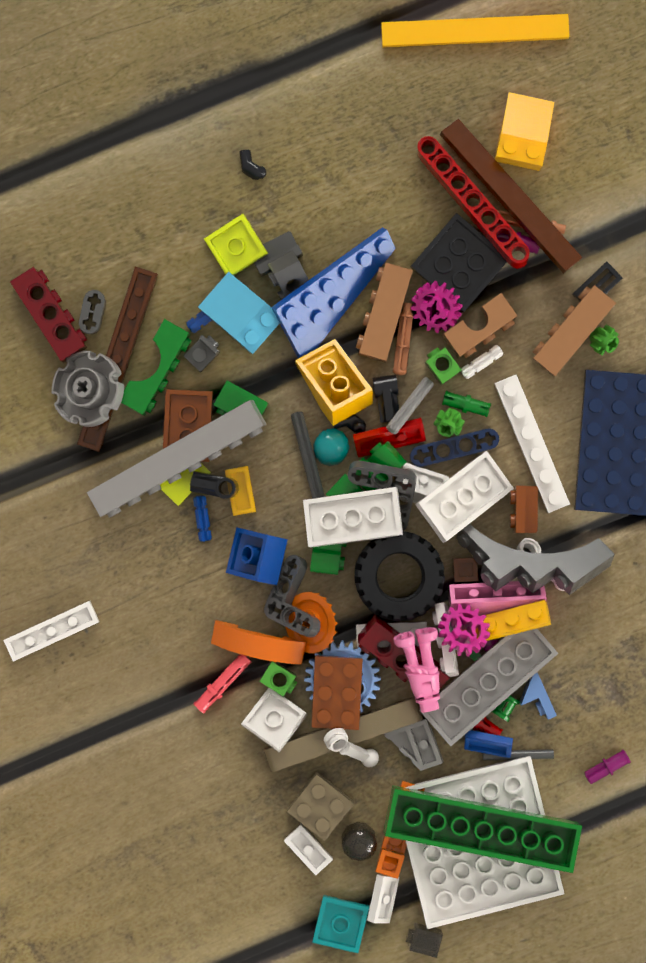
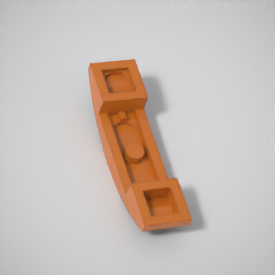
M219 620L215 621L211 644L257 659L302 665L307 641L287 636L279 638L241 629L236 624Z
M402 780L400 787H408L415 784ZM384 835L375 872L398 879L407 846L405 840Z

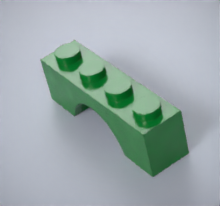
M166 319L163 320L153 338L160 350V365L150 378L143 381L128 382L124 390L122 404L144 416L147 412L151 414L157 404V401L154 400L158 392L163 393L169 382L166 380L169 372H175L180 363V360L177 358L181 351L186 352L192 340L189 339V332Z

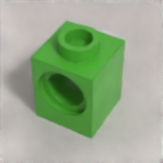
M437 347L427 355L429 359L425 364L441 385L462 371L446 347L442 350ZM437 359H445L448 362V369L445 371L438 370L435 365Z
M271 661L259 681L282 696L286 692L291 694L298 683L294 680L296 677L295 673ZM275 674H284L287 682L284 685L275 684L273 681Z

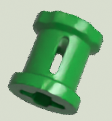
M510 695L491 712L509 722L510 714L515 706L520 704V701Z

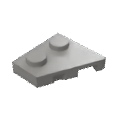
M426 718L414 724L385 733V737L388 740L390 739L406 757H409L420 771L444 762L430 723Z

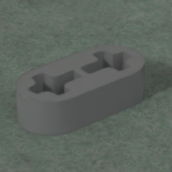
M98 290L88 291L82 304L79 327L88 335L97 333L102 324L106 299ZM95 295H98L101 303L96 304L95 310L92 311V303L89 302V298H94ZM90 314H93V322L96 323V326L87 330L84 321H89Z

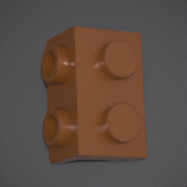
M514 486V490L510 491V505H514V514H510V528H514V533H537L538 487Z

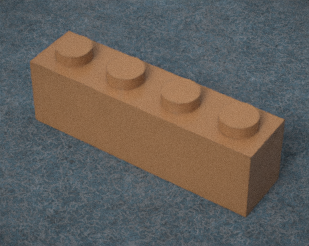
M385 263L384 268L379 267L376 281L380 282L377 291H372L369 303L373 304L371 313L366 312L362 325L367 328L364 336L359 335L356 348L360 349L359 355L386 363L413 270L390 263Z
M595 285L591 289L586 287L580 293L578 298L581 301L576 307L571 305L563 314L566 319L561 325L556 323L547 333L551 337L544 344L541 341L532 351L535 354L532 359L552 376H556L616 304L615 301Z

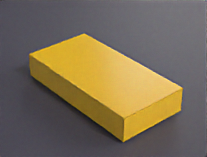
M248 466L225 470L226 478L235 479L239 485L237 495L230 498L233 516L256 512ZM227 482L230 494L232 492V485L230 482Z

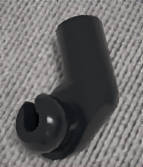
M251 150L239 151L242 172L253 180L265 178L266 169L252 162Z
M354 414L334 425V428L348 427L357 434L365 432L366 423Z

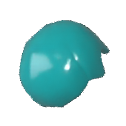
M335 428L323 430L313 444L315 458L321 464L327 466L340 464L346 458L350 448L348 437L341 430Z

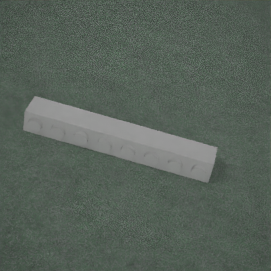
M249 400L93 488L87 494L99 516L108 515L111 518L121 512V506L128 504L130 507L141 501L140 496L146 492L150 496L161 490L160 485L168 481L171 484L182 478L180 473L188 469L191 473L202 466L201 461L207 458L212 461L223 455L221 450L229 446L230 450L243 443L242 438L248 435L250 438L263 432L262 427L267 424L254 400Z

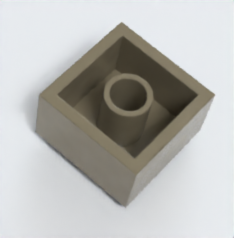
M316 771L288 806L287 812L325 841L353 806L354 801Z

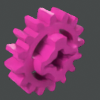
M434 281L431 285L427 282L423 288L420 287L415 292L417 295L412 298L415 304L411 306V310L417 312L413 318H420L419 326L426 324L427 331H430L432 327L435 328L436 333H439L442 328L444 331H447L458 322L456 319H459L462 315L458 310L463 305L457 303L460 295L454 296L452 294L454 288L446 289L447 283L445 282L441 286L438 285L437 281Z
M458 604L456 610L450 607L447 614L444 613L442 615V621L438 624V628L442 630L438 633V637H444L442 645L448 644L450 646L449 652L456 649L457 656H460L465 651L468 657L472 654V650L477 654L481 647L486 645L487 641L485 639H488L490 636V632L486 630L490 627V623L483 622L486 615L479 616L478 608L471 611L469 604L465 609L462 608L461 604ZM450 622H451V625H450V626L453 628L452 632L449 631V623H450ZM476 628H478V632H479L478 639L476 638V637H477V634H476V632H475Z

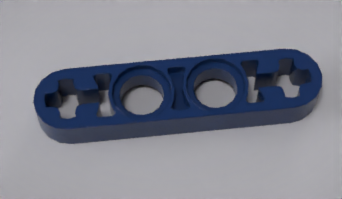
M483 429L420 445L411 451L410 461L415 466L424 467L491 450L498 445L499 435L493 429ZM485 433L495 437V440L491 441V446L484 442L479 444L481 449H476L477 444L473 435H478V439L484 438ZM463 438L470 439L472 442V449L468 452L462 451L459 447V442ZM440 444H446L449 447L450 452L447 457L442 458L437 455L436 449ZM428 447H433L432 454L436 460L431 461V456L424 458V463L414 460L417 450L427 453L430 452Z

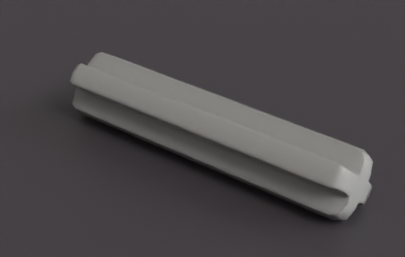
M425 377L422 379L386 426L387 430L392 434L398 433L434 386V383L429 378Z

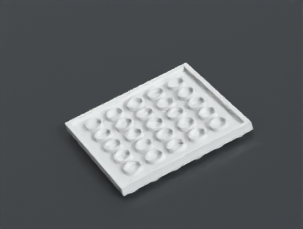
M531 756L508 760L404 787L414 790L425 788L424 792L545 815ZM406 841L427 929L564 894L559 870Z

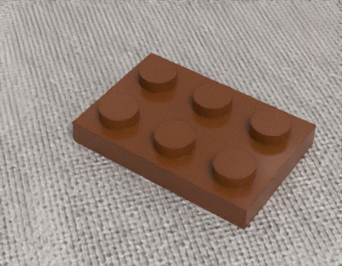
M166 389L163 449L212 422L213 391ZM207 458L201 462H210V460Z
M315 655L312 708L313 728L359 730L363 658Z

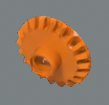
M312 591L296 595L291 605L319 619L321 627L318 634L310 638L285 627L289 637L307 641L306 653H318L329 648V644L334 641L333 636L337 633L335 626L338 624L334 618L337 613H334L331 609L332 604L327 603V598L321 597L320 593H312ZM295 612L290 614L289 623L295 620ZM303 621L302 625L308 627L309 629L310 624L308 622Z

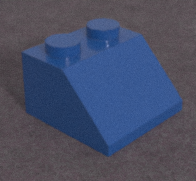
M236 527L226 573L257 582L277 585L288 539Z

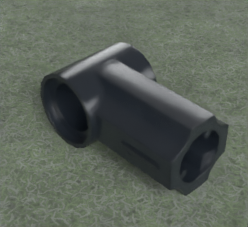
M396 374L372 378L374 395L378 403L380 423L390 422L399 410Z
M194 471L191 478L190 491L230 499L237 495L239 485L232 478ZM226 481L232 485V492L228 495L224 494L221 490L222 484Z

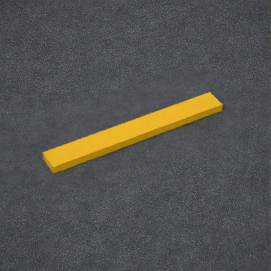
M568 14L381 22L382 48L569 39Z

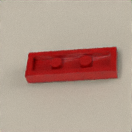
M421 418L406 421L397 434H392L387 430L386 426L353 434L358 458L371 455L369 451L379 442L384 445L389 441L394 448H399L426 441Z

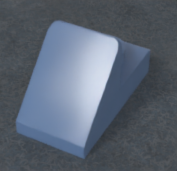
M537 672L527 680L520 698V705L538 699L535 705L540 716L545 715L549 720L557 715Z

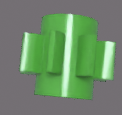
M606 324L604 328L596 327L590 334V346L594 348L595 352L603 355L605 351L611 353L617 348L619 344L617 336L619 334L614 331V328Z
M448 408L445 412L443 410L439 411L434 425L437 426L439 434L450 438L453 434L457 436L460 434L465 420L461 419L460 412Z

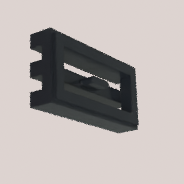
M606 261L572 295L580 302L581 300L578 298L580 293L606 268L609 272L595 286L599 288L612 275L616 279L602 291L605 294L623 278Z

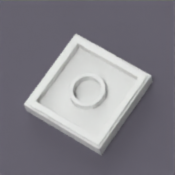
M268 688L241 725L273 749L280 752L306 718L307 713L284 696Z

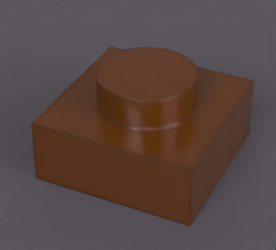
M473 557L453 558L454 582L478 581L477 562Z

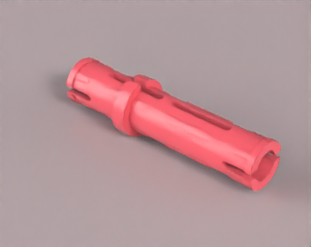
M239 654L212 684L209 683L206 686L208 689L193 703L196 708L205 714L217 699L223 697V692L252 661L247 656Z

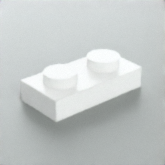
M302 824L284 839V842L315 875L333 860V857Z
M377 874L369 907L368 921L372 923H390L400 877L397 879Z

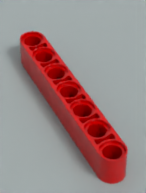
M431 136L421 138L417 145L418 157L508 264L516 269L524 267L528 262L530 254L528 246L440 143ZM425 146H431L434 148V151L426 154L422 149ZM445 163L449 166V169L440 171L437 169V166ZM461 181L464 183V186L461 189H455L452 183ZM470 198H475L479 201V204L472 207L467 204V201ZM491 216L495 221L492 224H485L482 218ZM504 233L510 239L507 242H500L497 236ZM515 251H521L525 257L522 260H516L512 254Z

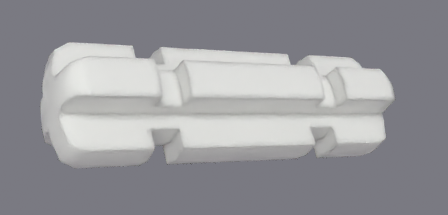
M495 345L489 349L488 353H483L471 361L470 365L467 364L462 367V375L469 379L475 375V372L478 373L493 363L494 359L497 360L503 356V351L498 345Z

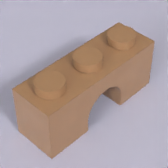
M502 293L480 308L486 317L485 328L479 331L471 330L462 320L442 335L458 358L464 356L465 359L477 351L475 346L481 342L484 345L488 344L496 338L494 333L502 328L503 331H506L516 324L513 320L518 315Z

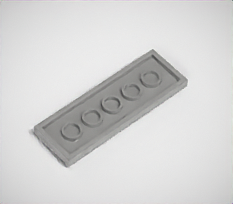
M537 628L505 636L439 692V709L422 714L445 741L452 746L559 653Z

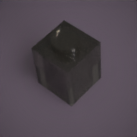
M414 923L413 929H408L405 942L409 943V951L437 958L443 933L440 929H427L425 925Z

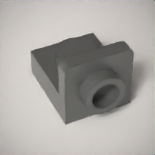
M201 335L199 340L185 353L184 357L196 369L202 372L220 353L217 349L219 344L210 335L207 338Z

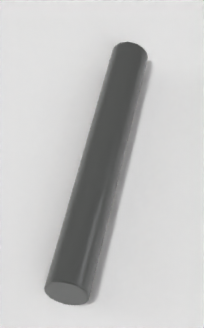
M512 750L511 758L483 753V760H513L531 756V759H554V750Z

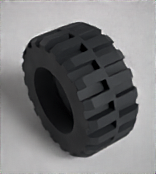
M403 531V535L371 540L361 551L355 565L354 579L359 597L371 612L383 619L400 622L414 620L416 617L423 616L430 608L435 606L436 601L443 592L445 576L444 565L440 555L430 542L414 533ZM393 554H406L412 557L421 569L422 577L418 589L412 595L405 598H394L385 594L377 581V571L384 559Z

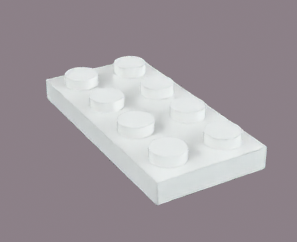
M485 451L415 505L444 543L514 488L489 453Z
M397 487L303 500L308 547L310 548L403 535Z

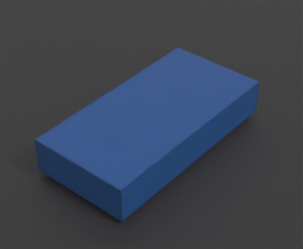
M473 730L465 734V750L511 758L513 738Z

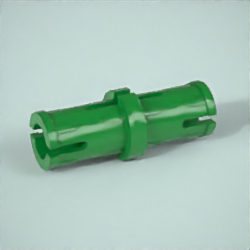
M445 391L442 405L461 409L463 413L468 411L485 417L488 416L491 403L473 399L470 395L465 397Z

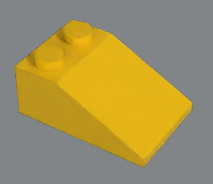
M509 92L494 159L500 163L540 171L546 152L554 102Z
M336 339L295 360L320 409L333 426L373 404L372 388Z

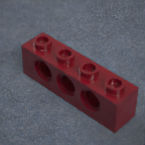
M33 266L10 281L60 361L64 363L71 355L87 348L84 343L87 341V338L80 328L76 330L72 322L75 320L69 310H63L59 303L62 299L56 290L53 289L51 291L46 283L49 282L46 274L42 269L38 271ZM37 288H42L44 291L43 297L39 300H34L33 291ZM55 308L57 312L55 318L51 320L46 319V310ZM63 327H67L69 329V336L66 339H59L58 331Z
M375 614L358 634L359 647L365 653L375 655L377 661L385 668L391 667L396 671L395 674L398 678L407 682L409 681L405 674L407 670L403 667L404 664H407V660L403 662L396 660L399 655H405L403 648H399L394 644L393 637L400 633ZM381 641H388L390 643L386 648L378 646V643ZM415 645L418 663L422 665L420 648ZM433 658L434 665L438 667L439 686L441 689L450 677L445 671H442L440 663Z

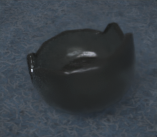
M355 822L348 825L342 833V848L344 854L351 860L364 861L374 855L377 849V839L375 831L369 825Z

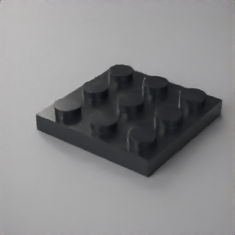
M456 213L415 260L411 268L430 285L437 281L439 286L444 282L447 283L446 289L448 290L454 288L452 294L454 296L460 295L457 303L463 305L460 310L464 313L507 261L487 238Z

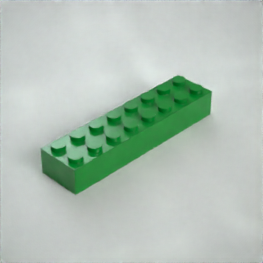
M392 785L383 833L386 837L573 873L582 825L576 821Z

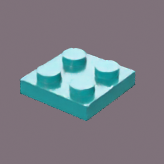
M323 895L312 943L359 953L369 905Z

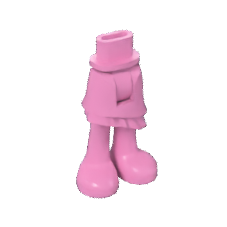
M433 627L415 630L422 665H419L417 660L413 632L407 631L393 637L394 644L404 650L407 664H404L403 667L407 670L405 674L409 679L415 701L420 705L422 713L439 709L438 667L434 665L431 652V641L437 639L438 630Z

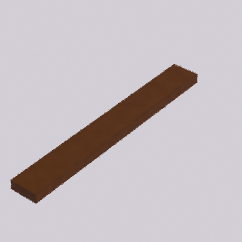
M459 119L441 131L440 136L563 274L582 259V256Z
M136 266L106 354L121 370L122 374L118 377V382L123 383L158 276L157 273ZM111 409L109 411V420L94 427L83 426L77 445L100 452L114 410Z

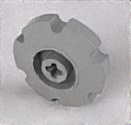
M81 351L71 355L66 359L67 366L64 369L59 367L55 373L52 383V394L57 395L58 399L54 406L57 412L70 423L77 424L79 421V424L85 427L100 425L109 420V411L111 409L118 410L122 402L124 384L118 382V377L122 374L121 370L111 358L101 353L97 357L96 353L91 351Z

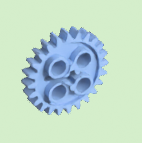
M341 640L339 647L332 642L331 649L326 648L322 650L323 654L320 652L314 654L319 656L363 658L362 684L364 689L361 691L360 712L362 713L363 704L368 707L371 706L368 698L376 699L377 697L372 691L380 689V686L374 683L381 680V676L374 675L380 668L372 667L376 659L368 660L369 654L361 653L362 649L359 646L357 649H354L353 641L350 642L348 647H345L343 640ZM310 659L309 663L313 668L308 667L305 672L311 674V676H307L304 679L305 682L311 683L306 687V691H313L315 659ZM313 693L311 694V696H310V698H309L310 700L313 699Z

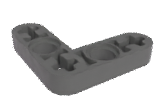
M366 461L352 462L348 470V479L353 484L377 489L397 487L398 496L408 500L407 504L400 505L402 529L404 531L408 526L417 477L415 473L408 469ZM361 470V475H356V471ZM369 472H372L371 478H368ZM384 473L389 479L380 481L376 478V475ZM393 476H396L395 483L392 482ZM408 479V484H403V480Z
M290 555L286 558L281 568L278 584L273 586L266 601L264 613L268 618L311 638L320 631L319 619L291 605L306 573L307 562L302 557ZM288 582L289 589L283 594V585ZM275 607L282 610L281 614L274 611ZM295 612V620L289 623L290 614ZM303 621L308 622L310 624L309 629L308 627L302 625Z

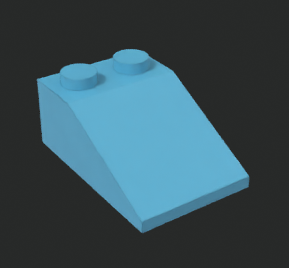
M230 272L222 278L198 306L200 310L251 354L260 347L280 324L272 308Z

